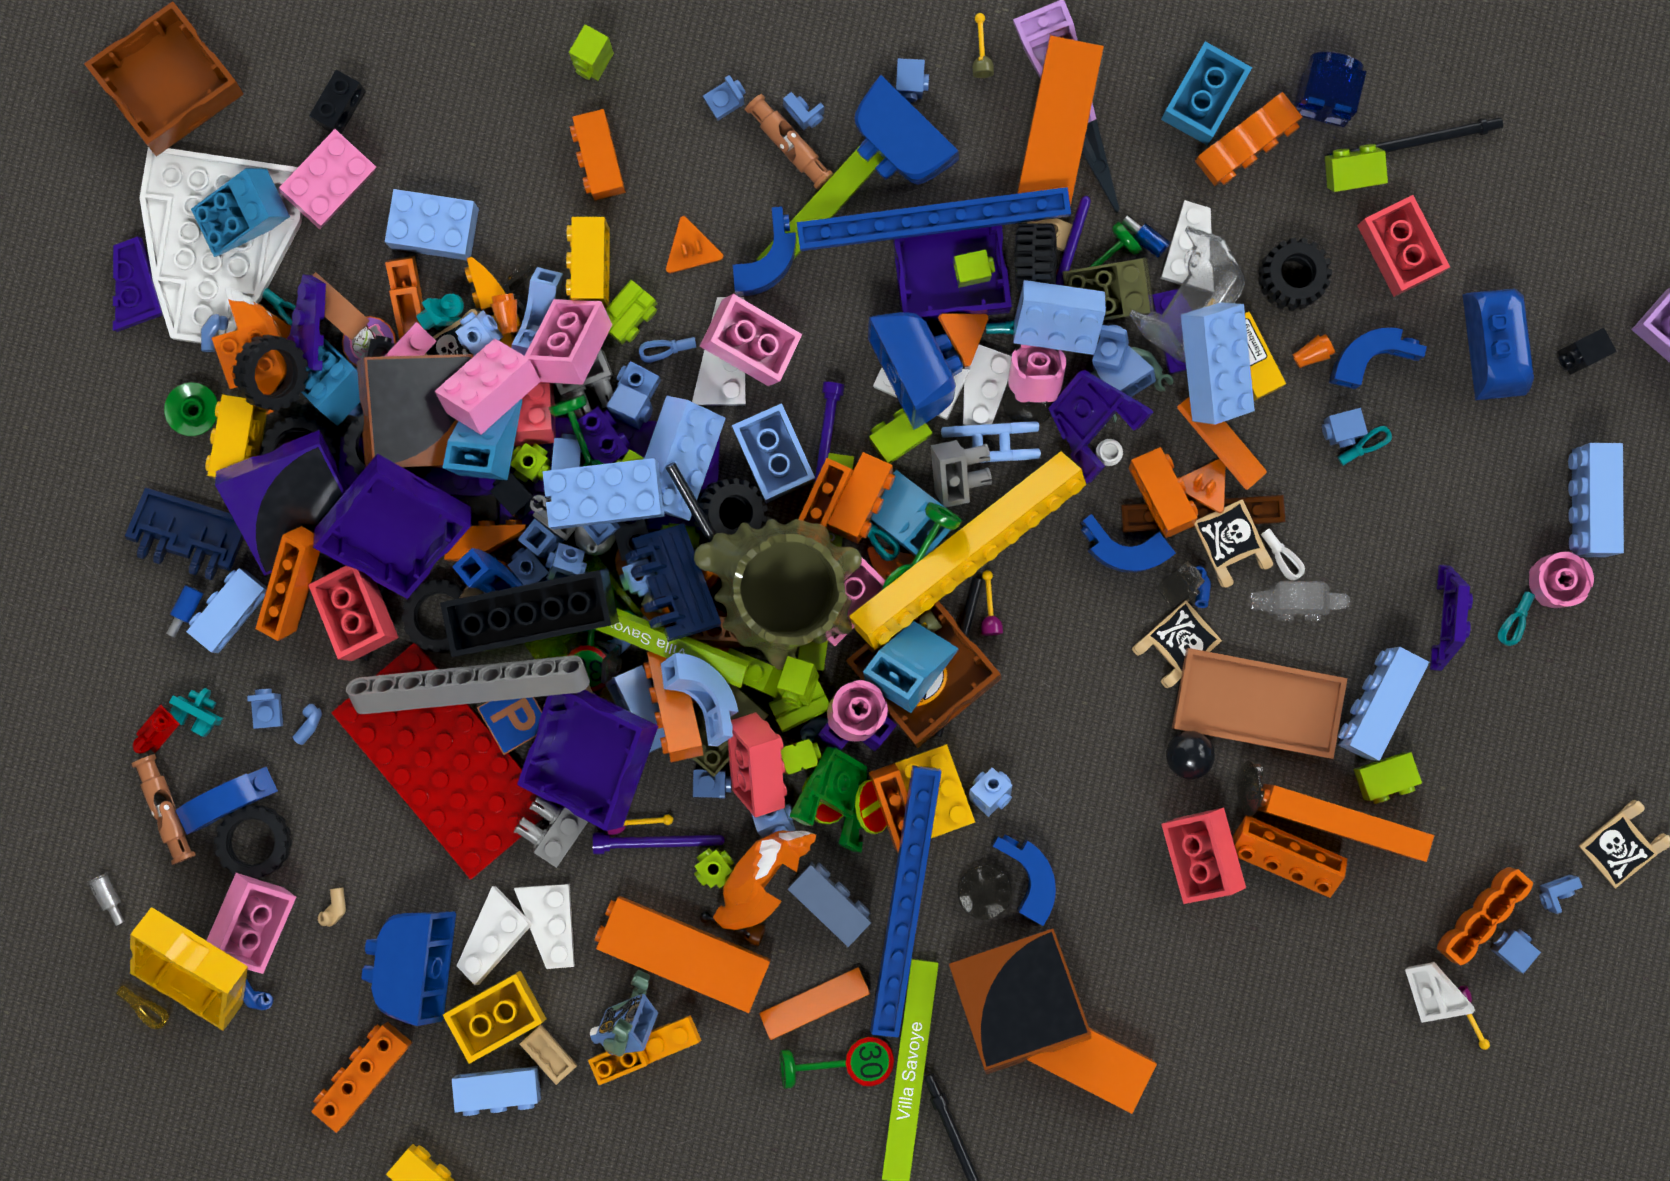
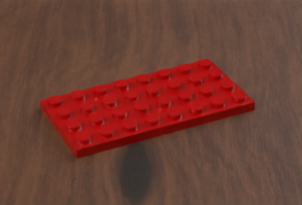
M413 643L375 676L437 670L439 668L422 648ZM348 698L331 712L470 880L522 837L518 833L513 832L517 824L520 825L519 821L522 817H525L534 825H537L544 819V817L529 809L532 802H535L537 795L517 785L523 768L510 753L503 755L489 728L469 704L359 714L356 712L350 698Z

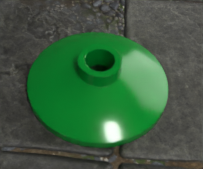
M183 383L174 388L167 396L164 405L166 421L179 434L185 436L202 435L209 431L217 421L218 417L215 416V408L218 400L208 387L200 383ZM197 406L199 409L198 413L194 416L191 415V408Z

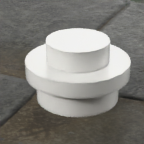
M1105 439L1098 444L1095 453L1105 466H1113L1121 460L1123 449L1116 440Z

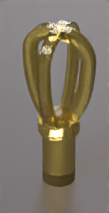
M124 985L116 992L119 997L131 1005L130 1007L135 1010L137 1016L148 1027L161 1029L168 1022L169 1014L161 1006L151 1001L143 1000L141 996H137ZM140 1005L146 1006L157 1013L162 1021L160 1023L154 1021Z

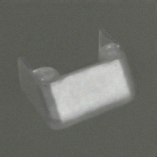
M1187 226L1185 231L1193 247L1186 253L1184 258L1185 268L1189 275L1164 313L1161 315L1157 312H1151L1148 315H1144L1132 310L1129 314L1146 339L1185 364L1181 314L1220 302L1235 303L1245 284V277L1224 238Z

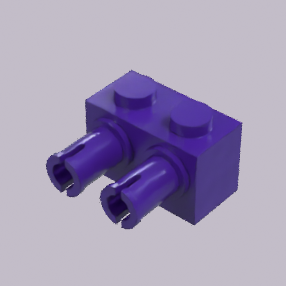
M596 407L577 420L587 448L595 460H599L604 464L616 463L618 459L623 460L629 451L627 448L631 444L623 432L620 434L616 433L612 427L616 422L608 410L602 412L599 407Z

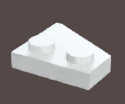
M1435 962L1410 966L1405 969L1422 1023L1472 1014L1475 1011L1474 1006Z

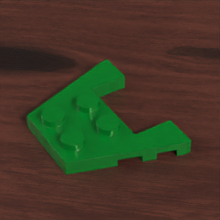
M827 747L789 817L803 825L813 826L819 802L846 817L839 844L852 852L861 853L863 842H858L859 828H863L857 818L855 801L859 786L867 780V766L837 748Z

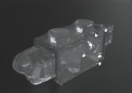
M1279 581L1274 583L1270 590L1251 593L1250 606L1253 610L1270 612V615H1278V620L1282 621L1294 620V615L1305 616V621H1321V616L1329 615L1330 610H1342L1349 607L1350 598L1346 593H1330L1329 586L1325 582Z

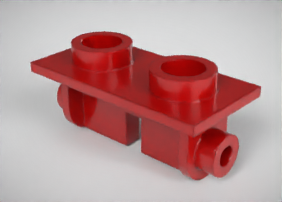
M159 705L136 733L138 738L133 741V750L140 754L151 749L156 753L180 724L162 705Z

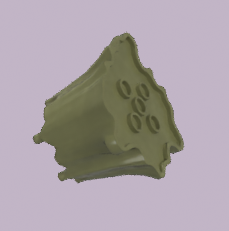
M769 519L761 529H754L747 523H741L735 534L716 533L711 542L701 544L696 548L694 552L695 564L704 571L715 573L722 580V587L714 596V599L724 604L727 609V616L722 627L732 632L741 645L761 650L769 663L775 666L776 669L783 670L787 656L796 658V651L799 646L808 644L811 641L822 644L833 635L849 634L852 631V624L848 618V610L852 600L845 594L844 581L860 567L862 557L860 552L853 547H838L832 544L829 532L825 526L798 519L792 520L786 525L780 524L774 519Z

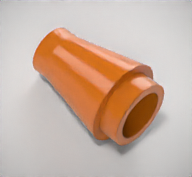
M514 294L493 296V303L490 305L500 326L501 333L518 332L517 299H514Z
M1324 334L1322 336L1317 335L1292 355L1298 367L1302 368L1306 365L1330 359L1335 350L1328 336Z

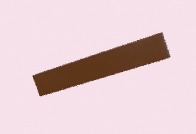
M1284 495L1224 499V507L1243 499L1254 525L1286 522ZM1193 501L1198 510L1197 520L1215 512L1198 501ZM1147 504L1120 506L1122 533L1160 531Z

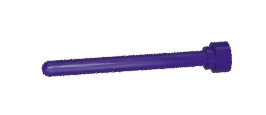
M1083 196L1080 199L1057 272L1056 285L1064 286L1062 272L1070 270L1091 203V199L1088 196Z
M823 382L822 393L824 394V399H826L815 482L830 453L837 401H840V396L844 394L845 385L841 383Z
M604 832L593 833V854H605V851H610V849L721 846L724 844L725 839L722 835L610 838V835H605Z

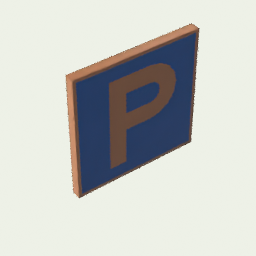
M535 697L491 701L477 707L503 755L537 736L542 710Z

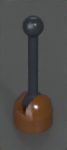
M701 913L700 919L702 922L707 923L710 921L718 924L710 913ZM759 923L751 927L738 929L737 931L743 932L746 941L750 944L760 946L766 925Z

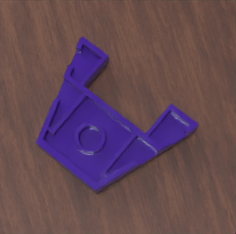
M1086 370L1080 371L1048 408L1062 438L1067 440L1072 450L1070 455L1074 463L1078 462L1079 467L1082 469L1086 484L1092 482L1105 467L1088 447V444L1117 412L1134 431L1139 429L1154 413L1147 406Z
M1447 565L1438 566L1437 589L1444 590L1440 644L1433 645L1431 650L1430 670L1436 671L1444 669L1464 645L1471 630L1470 621H1467L1468 610H1471L1473 604L1470 586L1451 566Z

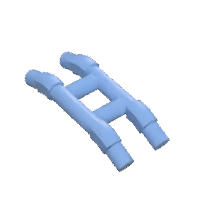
M1037 421L942 427L941 429L943 438L972 436V447L983 445V435L999 434L1000 451H990V461L988 462L1039 459L1041 456L1039 448L1011 450L1010 434L1038 432L1039 423Z

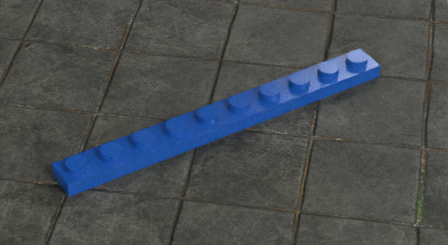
M1068 187L803 221L797 222L800 251L1069 217L1071 209Z
M912 765L870 1029L872 1035L899 1037L942 772L938 768Z

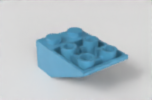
M245 168L191 209L214 257L271 231L290 217L267 169Z
M324 338L323 346L318 348V361H323L322 371L306 367L308 380L305 379L304 385L306 387L301 393L321 413L338 426L360 403L357 368Z
M523 399L518 401L482 435L458 421L447 442L443 468L460 476L508 480Z
M895 470L893 473L895 475L894 483L890 490L885 489L881 497L884 499L883 505L878 514L873 513L871 520L916 557L935 524L925 513L927 504L932 502L942 507L944 506L899 471ZM940 527L924 557L941 543L951 531L950 529Z
M913 621L878 651L863 671L865 681L876 685L884 697L912 713L959 649Z

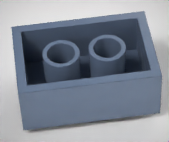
M810 862L789 884L788 890L849 947L871 924L870 910L859 900L854 903L849 898L851 892L841 882L838 881L834 884L829 879L831 873L821 863L818 862L815 866Z

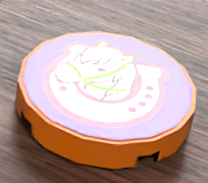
M367 316L370 320L369 323L353 340H350L345 334L343 335V352L348 361L356 367L357 361L365 357L369 339H375V336L378 335L391 338V343H397L396 334L393 329L382 319ZM376 349L373 352V357L386 355L382 349Z

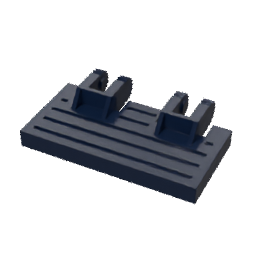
M149 488L144 489L125 534L127 540L138 543L142 532H144L137 550V557L140 559L147 557L154 539L160 540L153 555V562L157 564L163 562L167 552L190 559L193 549L196 548L188 571L193 575H197L205 555L211 556L208 567L205 570V578L213 580L218 567L231 571L244 539L230 513Z
M684 523L632 538L631 543L634 550L625 555L626 561L634 562L648 557L651 560V563L633 568L630 571L632 577L637 578L656 573V575L646 578V584L653 601L643 605L645 612H653L666 607L670 611L668 614L657 616L650 620L651 628L674 623L673 626L667 627L664 630L667 641L670 642L719 627L721 620L703 572L695 564V551Z

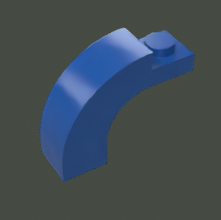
M772 207L774 241L768 254L757 262L733 265L735 294L738 297L756 295L769 290L779 283L789 271L796 253V233H785V231H790L789 214L783 215V207Z
M1380 328L1369 331L1351 342L1340 353L1333 366L1329 383L1356 389L1361 386L1365 368L1373 356L1390 354L1419 361L1425 356L1427 346L1419 345L1420 341L1412 338H1403L1401 340L1403 329Z
M1092 514L1080 522L1083 526L1080 530L1089 542L1094 541L1096 544L1088 552L1098 562L1113 570L1130 573L1146 571L1162 564L1176 554L1160 532L1141 545L1128 547L1114 542Z
M471 548L452 566L469 588H477L485 593L523 585L517 576L505 565L480 549Z
M267 767L219 785L190 800L175 811L188 835L213 824L220 818L246 805L268 797L278 790Z
M1004 834L1003 838L996 836L991 845L1019 861L1028 875V890L1017 911L1044 926L1052 911L1056 893L1055 878L1048 860L1036 846L1027 840L1024 841L1019 849L1017 848L1019 842Z

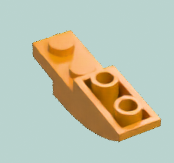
M473 257L466 258L468 267H464L468 282H473L476 292L472 293L476 308H481L486 314L494 313L490 305L493 303L492 297L506 294V292L483 265ZM494 314V315H490V316H492V317L494 318V320L496 321V323H497V325H498V330L501 332V329H500V326H499V324H498V321H497V319H496V317H495V314ZM517 314V329L519 331L521 321ZM518 332L502 334L503 337L500 342L511 347L515 339L514 334Z
M691 1015L673 1023H667L653 1029L643 1051L624 1053L620 1057L605 1051L590 1058L588 1062L598 1085H602L643 1068L656 1060L693 1046L702 1040Z

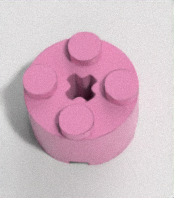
M1022 344L1021 348L1017 351L1015 349L1012 353L1008 384L1011 391L1015 394V399L1020 402L1055 401L1062 389L1066 368L1064 353L1061 350L1056 351L1055 349Z
M1571 552L1547 555L1539 559L1529 571V586L1532 594L1535 595L1536 600L1542 606L1550 608L1569 607L1583 602L1594 583V575L1589 563L1584 558ZM1563 577L1564 582L1559 583L1558 578Z
M863 680L853 681L842 686L828 705L827 717L829 727L839 737L848 741H865L870 738L883 725L887 717V702H885L881 690L876 685ZM855 706L860 708L859 716L855 714Z

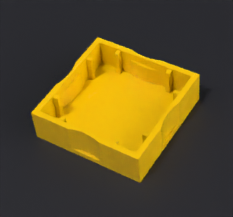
M151 907L130 934V949L133 955L130 959V974L224 1031L243 1005L248 966Z

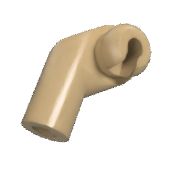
M344 888L330 889L331 904L324 912L319 913L318 922L320 925L333 926L345 914Z

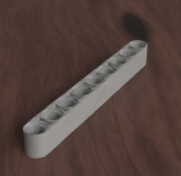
M563 656L360 677L348 683L346 693L357 713L371 714L578 693L589 686L590 679L580 657Z

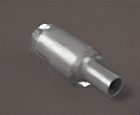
M102 874L88 881L101 910L109 911L116 926L125 922L117 907L121 900L108 874Z

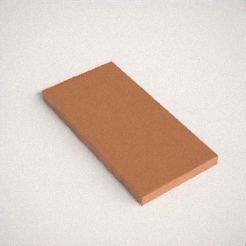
M1186 648L1172 729L1196 731L1204 735L1334 759L1348 678Z

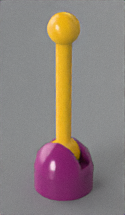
M985 570L982 573V577L986 584L988 616L982 621L981 633L982 636L1003 634L1002 622L993 614L991 590L993 573L990 570Z
M666 814L660 818L625 820L623 827L609 830L608 835L622 833L627 825L653 823L670 825L673 822V817L670 814Z
M1457 987L1471 1003L1472 996L1468 987ZM1467 1014L1466 1016L1479 1039V1047L1483 1050L1488 1049L1490 1042L1482 1035L1473 1015Z

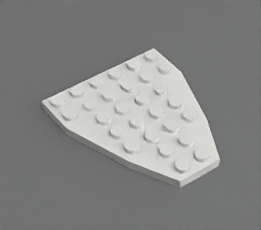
M148 147L140 192V204L152 279L170 338L201 344V328L210 316L214 314L228 318V328L218 330L215 336L238 330L225 288L240 291L244 295L251 297L253 302L259 304L263 298V292L270 285L298 232L303 218V214L279 193L290 215L288 219L271 231L214 257L191 209L245 168L267 169L279 193V187L298 167L170 148L156 157Z

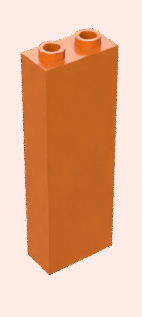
M1050 35L1017 194L1068 187L1071 206L1104 46Z
M1263 784V788H1258L1254 803L1257 804L1256 810L1419 861L1427 862L1434 839L1432 834L1276 785Z
M619 896L616 901L611 900L605 913L606 916H609L608 922L605 927L600 926L594 940L599 942L597 950L744 1012H750L771 961L770 958L622 896Z
M1090 1027L1091 1039L1054 1052L1040 1053L1027 1059L1133 1114L1157 1065L1154 1060Z

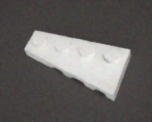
M717 297L713 317L722 299L726 297ZM704 350L692 402L699 406H746L745 372Z

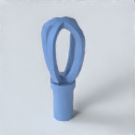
M695 338L677 341H647L639 347V355L644 362H655L670 356L672 353L675 354L678 351L696 348ZM670 347L667 351L652 356H645L643 352L646 348Z

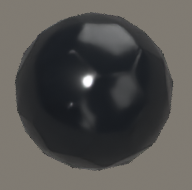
M1185 731L1176 735L1169 742L1166 750V760L1169 768L1177 776L1189 780L1198 779L1206 775L1212 768L1215 761V750L1211 741L1204 734L1196 731Z

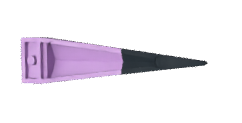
M1059 0L1013 19L1023 49L1040 79L1050 35L1078 41L1074 23L1064 0ZM1092 103L1082 154L1113 209L1118 213L1119 205Z

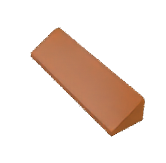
M1190 396L1177 406V409L1245 490H1248L1267 473L1262 464L1225 421L1215 425L1192 421Z
M859 967L768 1008L759 1014L769 1039L773 1040L869 995L870 990Z

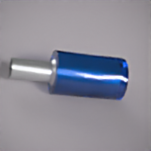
M1126 216L1122 221L1123 225L1135 233L1134 239L1158 259L1171 243L1146 223L1140 226L1129 216Z

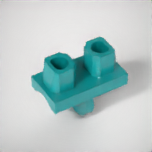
M446 294L442 299L427 298L422 302L425 310L419 313L416 318L424 330H429L432 327L436 330H442L444 327L451 326L461 319L458 316L464 308L463 300L457 294Z
M204 688L200 693L194 690L190 691L188 697L195 700L194 703L182 696L176 697L174 695L169 701L173 705L170 714L180 725L185 724L189 714L197 717L191 731L202 737H206L214 725L220 726L223 720L222 717L204 708L206 706L213 709L216 705L215 701L209 699L211 691L207 688Z

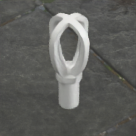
M1270 528L1263 532L1261 536L1272 549V553L1275 554L1276 562L1284 576L1289 580H1297L1303 576L1305 566L1291 550L1286 548L1283 543H1280ZM1280 552L1284 553L1298 569V574L1295 575L1289 570Z

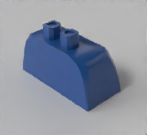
M880 75L861 101L855 113L856 128L865 139L857 152L867 162L878 152L884 159L875 167V170L885 180L897 171L913 184L925 183L955 164L959 160V151Z
M1516 289L1463 294L1475 401L1526 395L1531 389L1534 374L1524 295Z
M899 312L869 317L868 340L913 430H915L951 405L956 388L954 376L962 372V363L957 355L945 360L943 353L950 351L952 348L947 334L934 337L926 321L918 314Z
M419 912L393 915L386 920L377 939L366 940L365 952L369 955H375L374 965L364 966L361 979L372 983V994L381 1012L414 1026L442 1022L444 1019L443 1014L445 1011L456 920L455 912Z

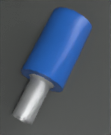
M184 586L170 615L174 616V619L166 634L175 638L182 623L190 622L204 593L190 586Z

